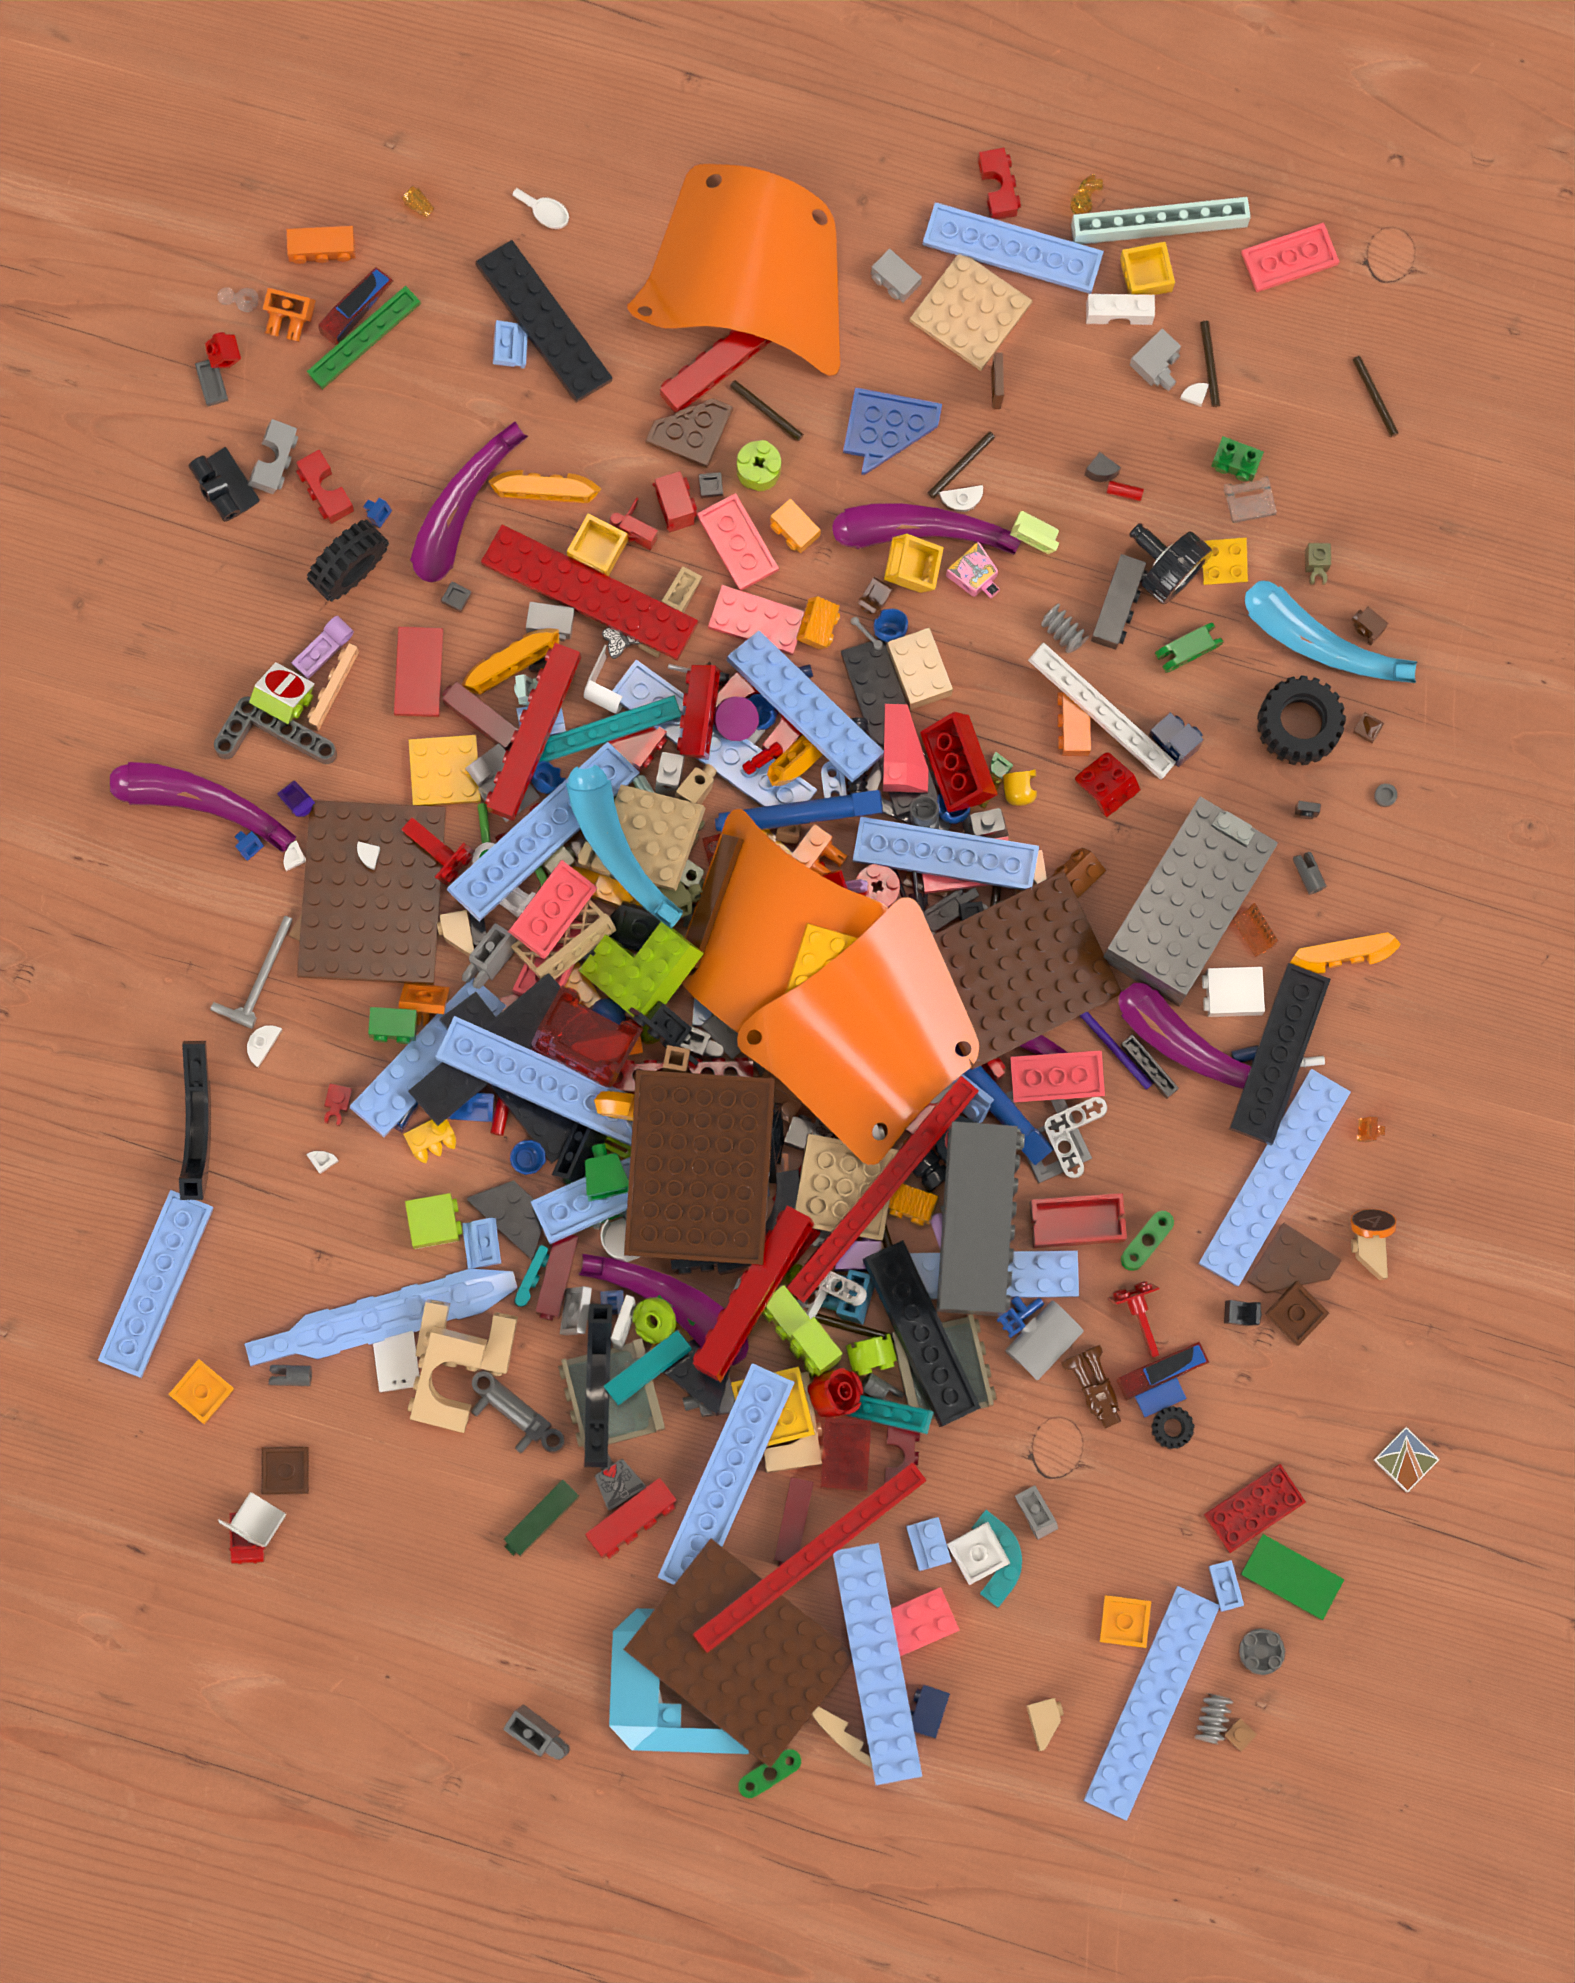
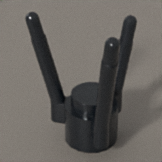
M892 869L900 880L901 897L907 898L897 869ZM912 871L913 893L908 894V896L914 899L921 907L922 912L926 910L925 906H928V894H925L923 891L922 897V893H919L917 871Z

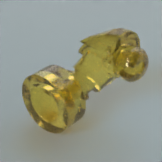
M1095 174L1085 178L1078 188L1080 191L1071 198L1070 207L1076 215L1090 213L1092 210L1091 196L1095 190H1103V180L1101 178L1095 179Z

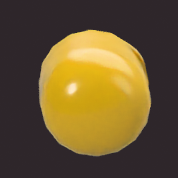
M1036 769L1003 775L1005 799L1009 804L1025 806L1034 802L1037 791L1031 789L1030 779L1036 777Z

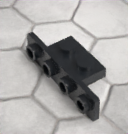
M658 1001L647 1017L632 1007L628 1010L634 1015L633 1021L641 1027L646 1025L649 1028L647 1032L657 1040L659 1038L663 1040L662 1045L666 1049L667 1045L682 1048L680 1044L692 1029L660 1001ZM689 1054L688 1062L696 1066L699 1062Z

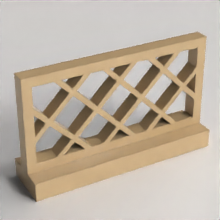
M590 899L585 904V909L581 910L578 914L583 915L582 923L571 924L565 932V938H560L557 942L564 943L563 948L558 952H552L551 950L546 957V961L538 968L534 963L535 957H540L534 951L522 952L520 948L524 944L519 940L511 946L512 950L539 979H542L548 973L554 979L558 978L594 949L605 934L610 936L616 931L611 918L606 913L604 914ZM588 915H598L600 917L594 923H587ZM571 929H581V933L578 936L569 938Z

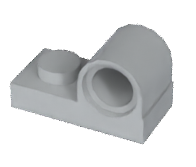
M1035 1485L1015 1495V1499L1026 1516L1028 1524L1037 1540L1058 1530L1054 1516Z

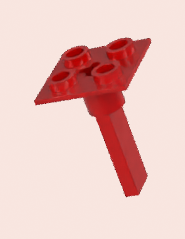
M413 817L401 829L443 865V868L437 873L435 878L445 885L454 882L459 875L458 871L461 867L468 865L473 859L472 854L475 850L463 842L458 850L454 852Z
M1143 1281L1135 1284V1289L1129 1291L1121 1289L1113 1292V1296L1108 1298V1300L1116 1305L1127 1301L1131 1315L1137 1316L1150 1356H1158L1159 1352L1145 1311L1149 1310L1144 1295L1157 1291L1160 1288L1152 1283Z

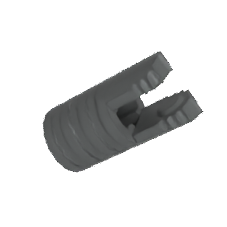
M1306 852L1303 856L1304 860L1301 855L1293 856V861L1308 894L1311 895L1325 889L1327 885L1312 853Z
M270 1366L272 1373L286 1376L270 1377L268 1380L269 1385L311 1386V1366Z
M868 1373L862 1381L863 1392L872 1398L890 1401L884 1398L888 1391L898 1398H903L905 1394L873 1373Z

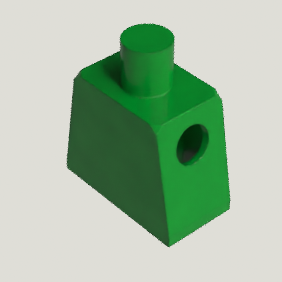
M605 1144L593 1146L594 1158L585 1160L588 1201L591 1202L628 1193L629 1180L617 1153L607 1154Z

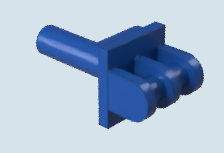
M1019 1296L1011 1300L1018 1313L1011 1308L997 1319V1322H1001L1004 1326L1002 1327L1003 1330H1007L1010 1334L1008 1335L1009 1338H1012L1024 1329L1026 1325L1023 1320L1044 1305L1040 1298H1037L1028 1306H1025Z

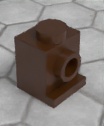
M1369 607L1364 612L1359 610L1351 619L1355 622L1356 631L1361 636L1369 638L1368 644L1370 645L1374 643L1389 624Z

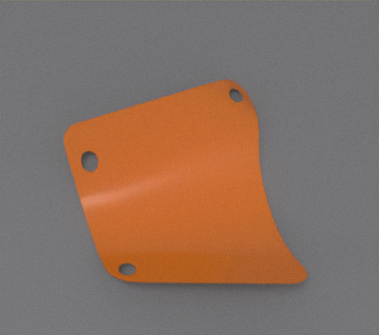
M696 165L686 174L651 274L642 289L627 304V309L637 319L660 328L711 326L750 333L788 348L828 376L836 375L840 368L837 241L834 218L827 205L819 197L797 183L779 175L739 165ZM713 174L720 175L722 178L720 185L715 188L706 186V180L709 176ZM815 209L825 213L827 217L825 225H819L813 219L812 212ZM646 306L651 308L652 314L650 316H643L638 313L637 309Z
M734 809L725 820L702 890L704 889L722 835L740 838L743 840L699 968L693 975H687L682 984L702 1005L735 1032L739 1033L743 1024L759 1009L785 994L807 923L859 938L889 908L874 899L843 888L811 870L773 842L745 811ZM698 901L697 904H696V907H695V910H694V913H693L691 922H690V924H689V927H688V930H687V933H686L685 938L687 937V934H688L689 928H690V926H691V923H692V920H693V917H694V914H695V911H696V909H697V906H698L699 901ZM751 1030L747 1035V1041L752 1045L759 1044L762 1040V1034L758 1030Z
M900 898L894 902L863 935L816 974L759 1009L743 1024L737 1038L738 1047L741 1052L783 1082L867 1165L879 1163L915 1117L946 1087L970 1069L969 1059L974 1064L979 1053V1041L921 907L912 898ZM751 1030H758L762 1034V1040L759 1044L752 1045L747 1041V1035ZM961 1041H966L971 1045V1053L965 1057H961L955 1052V1046ZM877 1123H884L887 1126L888 1132L883 1140H876L873 1137L872 1130Z

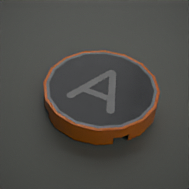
M1363 1209L1351 1216L1350 1224L1352 1231L1359 1236L1373 1238V1235H1379V1238H1385L1396 1231L1397 1220L1394 1215L1387 1211Z

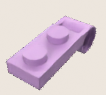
M335 616L326 624L324 631L291 662L292 665L308 680L352 637L354 631L339 616Z

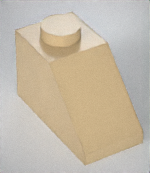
M467 910L440 915L441 921L437 922L439 936L444 935L447 943L470 957L474 946Z
M1356 1234L1354 1239H1351V1251L1355 1253L1356 1259L1379 1280L1387 1279L1386 1238H1379V1235H1373V1238H1365Z
M1055 1698L1026 1705L1038 1751L1046 1749L1061 1722L1060 1716L1063 1715L1061 1703L1056 1702Z

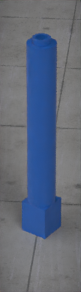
M874 790L744 809L743 811L750 816L761 830L849 817L883 814L881 791ZM730 812L719 813V818H715L716 831L722 832L725 820Z
M957 1043L955 1052L957 1055L964 1057ZM982 1066L972 1070L968 1069L963 1073V1075L994 1099L990 1104L989 1110L1002 1125L1017 1126L1021 1134H1025L1022 1151L1034 1165H1037L1054 1150L1048 1140L1037 1128L1033 1127Z

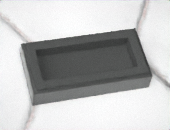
M209 360L195 363L207 407L229 401L220 369L211 368Z

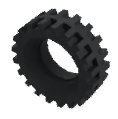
M367 519L364 521L360 520L358 524H352L350 529H345L338 538L336 537L329 547L327 546L324 549L322 555L316 558V563L310 567L311 571L307 573V580L327 601L333 602L335 598L338 600L343 594H348L350 589L358 586V583L365 579L367 574L376 567V563L381 561L382 555L387 551L386 547L389 546L388 540Z

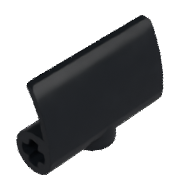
M223 447L209 458L203 455L189 463L188 467L199 482L203 497L207 502L213 504L224 522L239 516L259 503V497L253 488L248 485V480L226 447Z

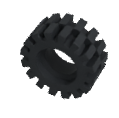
M1170 1406L1162 1409L1154 1417L1151 1425L1155 1441L1159 1442L1160 1446L1167 1447V1449H1177L1184 1446L1191 1440L1194 1434L1195 1425L1192 1422L1193 1418L1189 1416L1186 1410H1182L1181 1407ZM1176 1419L1180 1422L1182 1430L1178 1436L1171 1437L1166 1434L1164 1425L1167 1420Z

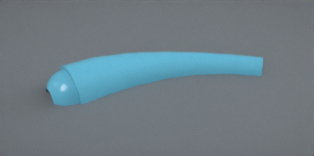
M1258 581L1246 592L1245 605L1249 611L1248 616L1266 633L1295 652L1325 665L1355 674L1384 680L1416 683L1415 669L1417 661L1380 655L1364 650L1338 637L1309 615L1281 586L1278 587L1269 581ZM1300 636L1311 641L1312 643L1302 640Z
M596 765L588 769L575 767L570 773L566 786L572 811L585 839L605 868L622 887L647 911L666 926L672 928L682 916L683 911L661 893L644 873L632 854L619 822L611 781L607 779L604 771Z

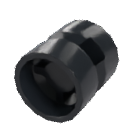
M930 1150L912 1171L917 1178H922L921 1184L928 1193L936 1189L946 1179V1166L939 1164L940 1159L933 1150Z

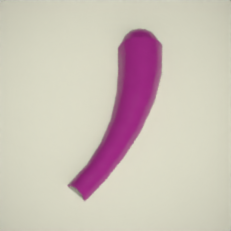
M1133 983L1120 993L1119 1007L1122 1012L1121 1017L1142 1039L1166 1057L1198 1074L1243 1089L1251 1066L1236 1061L1211 1046L1174 1012L1156 989L1152 990L1143 983ZM1137 1008L1155 1022L1168 1039L1150 1028Z
M582 1254L583 1264L582 1270L579 1273L580 1276L614 1283L630 1289L646 1299L660 1295L672 1305L671 1308L675 1313L676 1321L701 1348L706 1342L705 1337L711 1328L714 1329L717 1324V1317L720 1311L725 1309L703 1292L669 1275L612 1258ZM688 1319L695 1322V1325L689 1324ZM748 1338L731 1366L740 1363L747 1356L749 1348Z

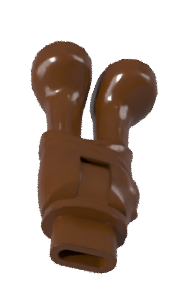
M1097 1345L1082 1352L1097 1384H1092L1080 1354L1062 1361L1061 1364L1065 1370H1072L1077 1376L1086 1397V1405L1090 1413L1094 1414L1098 1420L1101 1419L1106 1429L1121 1422L1118 1414L1120 1409L1117 1408L1119 1407L1109 1377L1106 1378L1101 1366L1102 1347Z

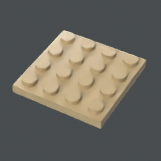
M958 254L911 316L909 322L982 371L1032 304V300L972 258Z
M621 784L614 803L621 828L632 854L655 886L676 891L706 808L701 804ZM595 854L591 868L611 874Z
M807 1134L795 1210L811 1217L815 1224L814 1229L832 1232L898 1150L890 1149L879 1163L867 1165L840 1139ZM890 1199L859 1237L883 1241Z

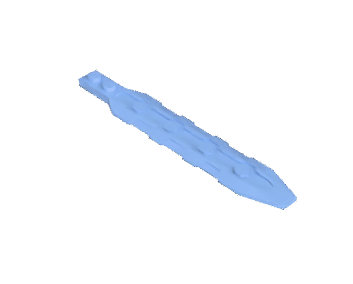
M467 1269L446 1275V1278L432 1282L410 1285L401 1288L400 1291L375 1298L373 1296L357 1300L356 1303L332 1310L325 1309L307 1314L290 1331L245 1343L250 1366L294 1354L321 1359L368 1343L371 1345L384 1341L388 1337L409 1331H420L427 1299L450 1303L447 1321L456 1318L459 1320L485 1312L518 1288L513 1271Z

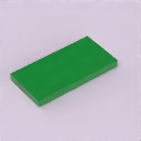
M1264 1534L1261 1535L1240 1574L1320 1620H1323L1345 1580Z

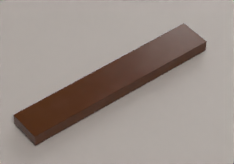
M725 834L722 835L686 937L690 943L703 953L743 843L742 839ZM702 957L693 968H699Z

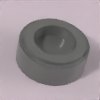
M1387 783L1378 786L1374 793L1376 803L1382 807L1393 805L1398 796L1396 788Z

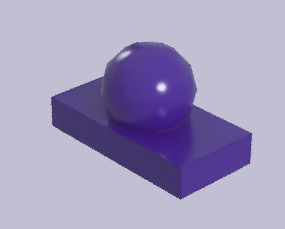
M296 781L291 782L277 793L285 805L298 817L307 816L312 810V805L315 804L313 799Z

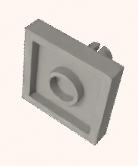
M583 1286L566 1289L560 1334H585L592 1288Z

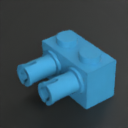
M849 1269L848 1275L843 1277L865 1288L867 1292L865 1301L861 1305L854 1306L837 1297L826 1295L820 1308L834 1310L842 1320L863 1325L875 1287L869 1274ZM839 1281L835 1287L841 1289L842 1281ZM849 1290L848 1294L852 1296L857 1295L856 1292H853L851 1290Z

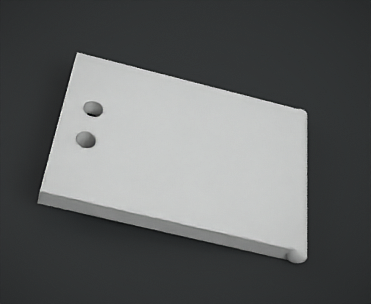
M409 1331L385 1338L384 1341L373 1343L379 1392L413 1388L416 1376H420L417 1356H415L414 1332Z

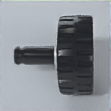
M1138 523L1129 533V536L1133 537L1135 542L1156 560L1144 578L1142 585L1161 604H1167L1175 598L1199 573L1213 552L1200 537L1191 531L1184 534L1169 547L1149 529L1144 528L1142 523Z

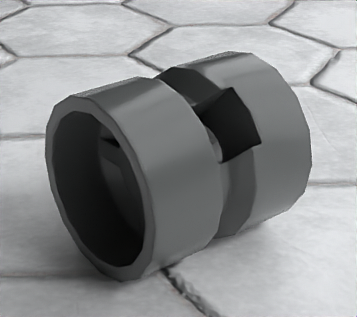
M930 796L915 798L910 804V825L938 829V802Z

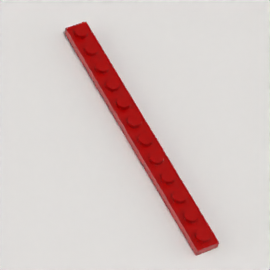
M962 1076L957 1079L786 1286L791 1294L802 1303L808 1299L950 1127L952 1121H955L979 1090Z
M913 1462L693 1633L694 1638L706 1653L711 1651L926 1482L925 1477Z

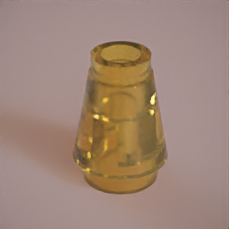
M414 186L402 197V200L405 202L404 205L425 218L435 209L419 188L416 189Z

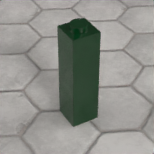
M562 1480L503 1539L507 1543L504 1547L513 1556L518 1554L521 1557L580 1496Z

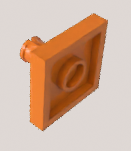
M404 983L398 1009L416 1010L418 1014L417 1025H421L423 1016V1026H426L430 1022V1013L444 1014L450 987Z

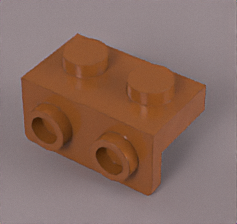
M1080 848L1071 854L1070 859L1065 864L1057 867L1052 876L1064 871L1078 899L1106 872V869L1092 851Z

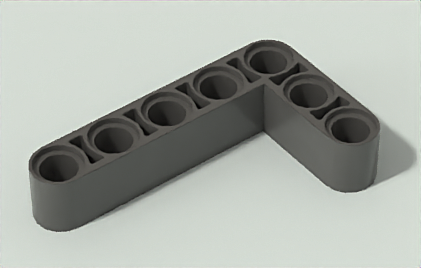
M249 696L243 697L237 702L214 741V748L218 756L222 759H230L236 754L252 725L323 764H331L337 757L335 746L330 740L294 720L287 724L254 706L252 712L244 713L242 711L243 707L252 705L249 703L251 698ZM270 715L273 717L271 723H262V719L265 716ZM234 724L242 725V729L239 732L231 731V727ZM286 726L293 728L292 732L288 735L281 733L282 729ZM304 737L312 738V742L309 745L304 746L301 744V740ZM223 743L231 744L229 750H219L220 746ZM323 748H330L332 750L328 756H322L320 752Z

